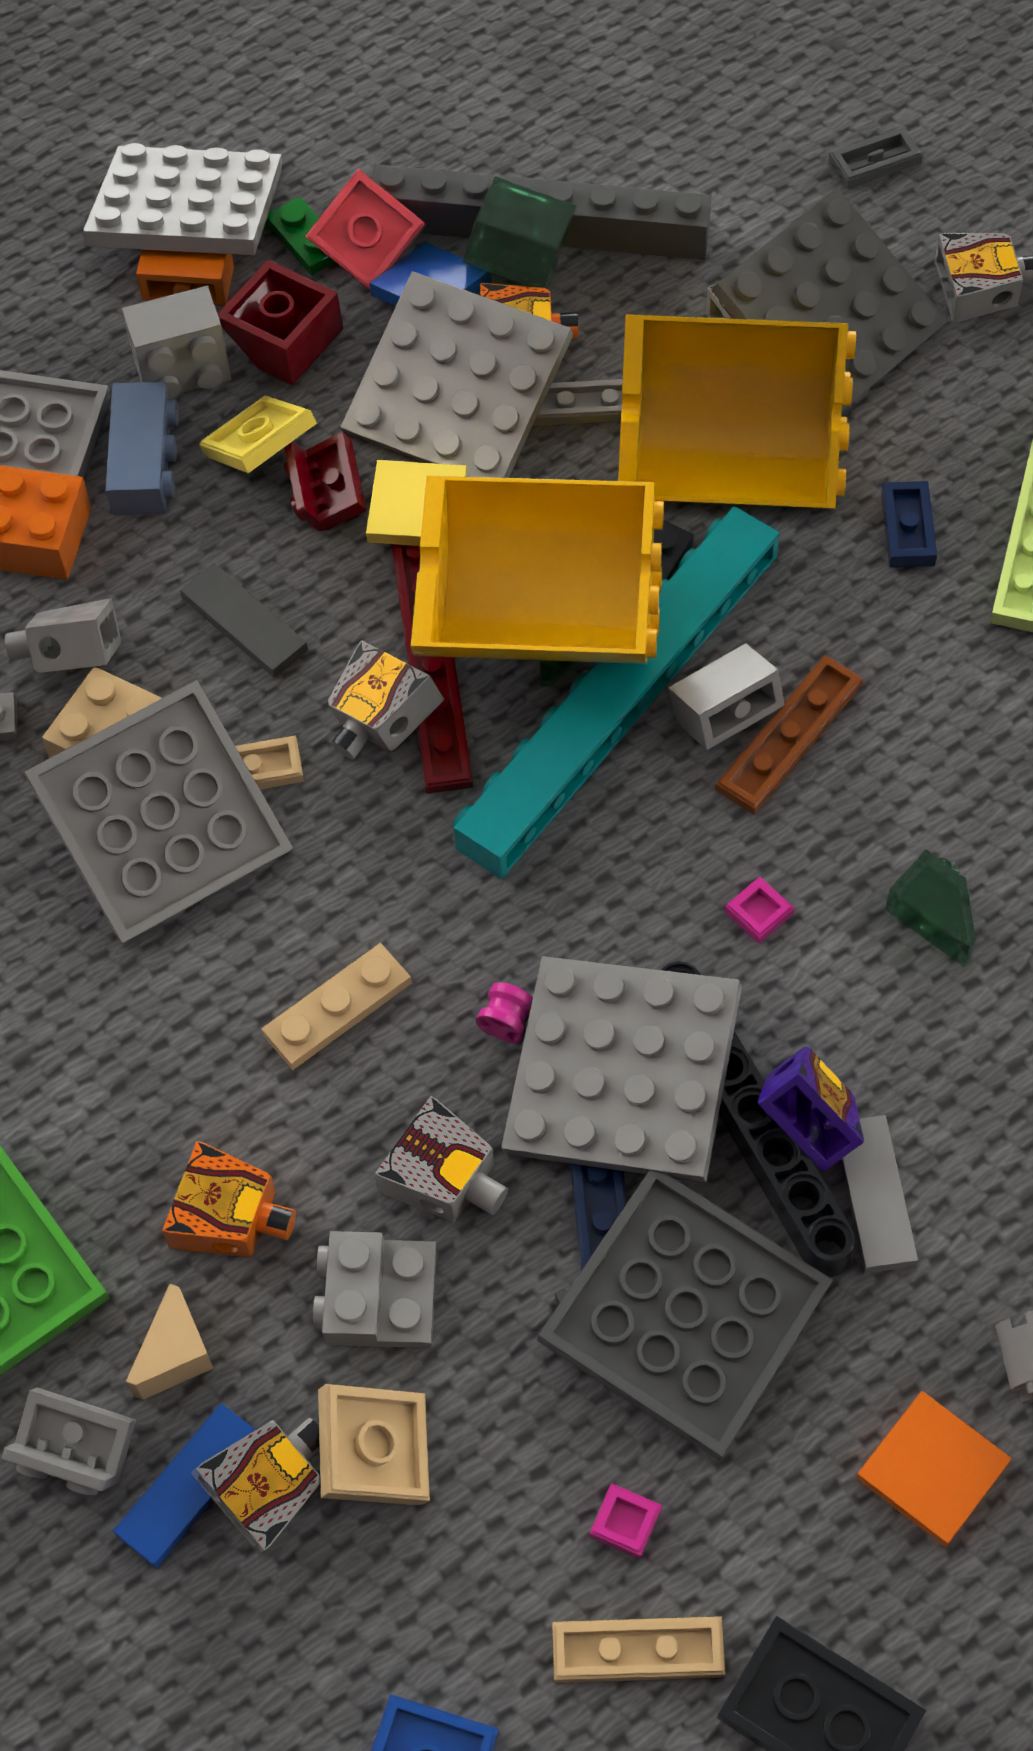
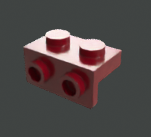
M343 431L307 450L302 449L295 441L284 447L287 459L284 462V470L291 481L294 494L291 497V505L301 521H307L318 531H324L367 511L352 440Z

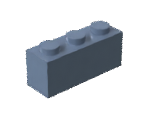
M166 382L113 383L105 489L112 515L166 514V498H174V474L172 470L168 471V462H176L177 447L175 435H170V426H178L179 415L177 400L169 399Z

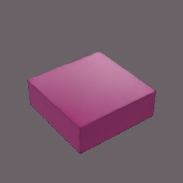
M758 877L725 905L724 912L760 944L794 914L795 908L766 881Z
M611 1483L589 1533V1537L641 1559L661 1512L662 1505Z

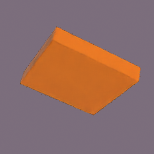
M921 1391L857 1473L856 1479L946 1548L1008 1466L1012 1458L925 1392Z

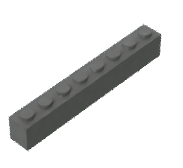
M374 164L371 179L425 222L426 226L420 234L705 260L712 195Z

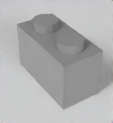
M746 643L668 687L675 720L706 750L785 706L778 669Z

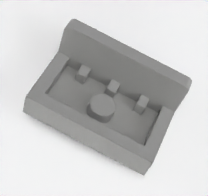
M36 1387L29 1390L15 1443L4 1447L2 1459L16 1463V1471L23 1475L43 1479L47 1478L49 1474L67 1480L66 1487L74 1492L97 1495L99 1491H104L118 1483L136 1419Z

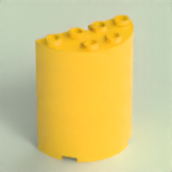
M626 314L618 481L655 482V500L835 508L836 496H844L846 487V469H839L838 464L839 451H848L849 423H847V417H841L842 405H851L853 377H850V372H845L846 359L855 358L856 331H848V323Z
M426 475L420 540V571L417 573L411 638L413 654L415 656L632 664H647L648 658H656L660 624L659 594H661L662 543H654V530H663L664 501H655V482Z

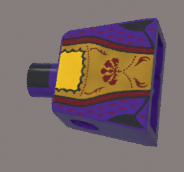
M803 1047L767 1075L758 1104L823 1172L864 1143L855 1097L811 1048ZM827 1125L835 1126L834 1128L827 1130Z

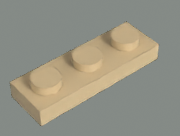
M380 942L261 1028L262 1034L289 1067L294 1070L412 984L411 976Z

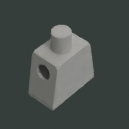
M112 598L37 613L27 624L25 630L6 633L5 647L9 659L14 661L32 658L34 670L38 673L107 665L121 645V637Z

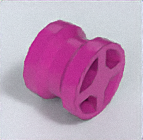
M503 982L494 983L487 994L489 1004L479 1011L475 1019L476 1024L488 1035L512 1044L519 1043L525 1033L523 1024L525 1019L529 1018L533 997L517 986Z

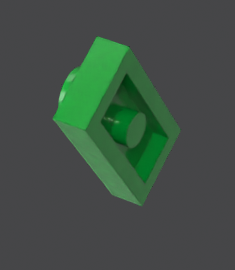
M299 196L269 212L266 224L312 276L336 262L306 239L305 236L318 221L319 217Z

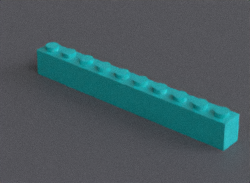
M735 506L723 519L717 518L714 520L706 532L705 540L696 550L691 548L686 552L679 564L678 571L670 580H662L661 594H659L660 624L656 658H648L647 664L596 662V665L587 675L584 673L580 674L573 682L569 690V696L559 707L553 706L547 711L536 734L530 740L526 738L519 743L512 755L511 762L502 773L497 771L488 779L481 797L474 805H467L459 812L453 824L455 849L502 879L777 558L780 532Z

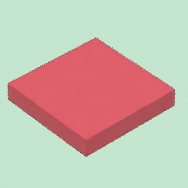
M358 168L305 237L370 290V282L398 262L426 224Z

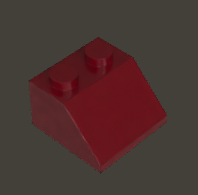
M267 260L217 313L221 327L258 369L291 385L295 384L344 329L337 292L270 260Z

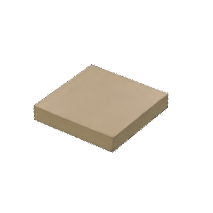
M325 1384L318 1389L321 1498L420 1505L430 1501L425 1393Z

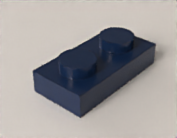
M928 481L883 482L881 497L889 567L935 566L937 549Z

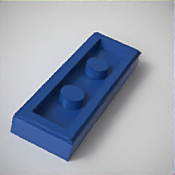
M220 1403L113 1530L115 1536L157 1569L213 1502V1499L191 1472L204 1461L254 1432L255 1429L224 1404Z

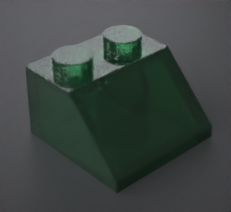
M495 176L475 220L462 262L530 287L548 289L577 205Z

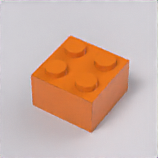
M0 465V570L68 580L92 508L83 477Z

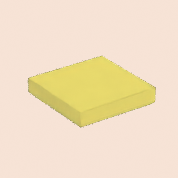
M263 396L200 441L199 446L209 459L250 473L316 425L317 422L311 410L269 396Z
M377 460L366 530L367 542L420 546L426 475L467 477V466Z

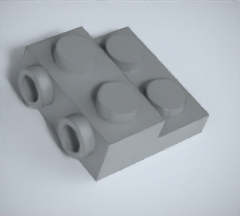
M330 1231L329 1246H319L317 1253V1276L319 1278H326L325 1296H315L313 1305V1327L322 1329L325 1345L432 1348L437 1258L436 1241L384 1240L383 1233Z

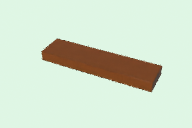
M824 655L784 702L785 706L778 709L715 785V791L755 815L860 689L864 678Z

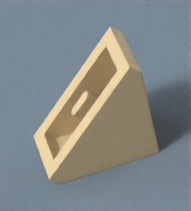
M169 1284L126 1380L132 1395L142 1400L213 1369L180 1287Z

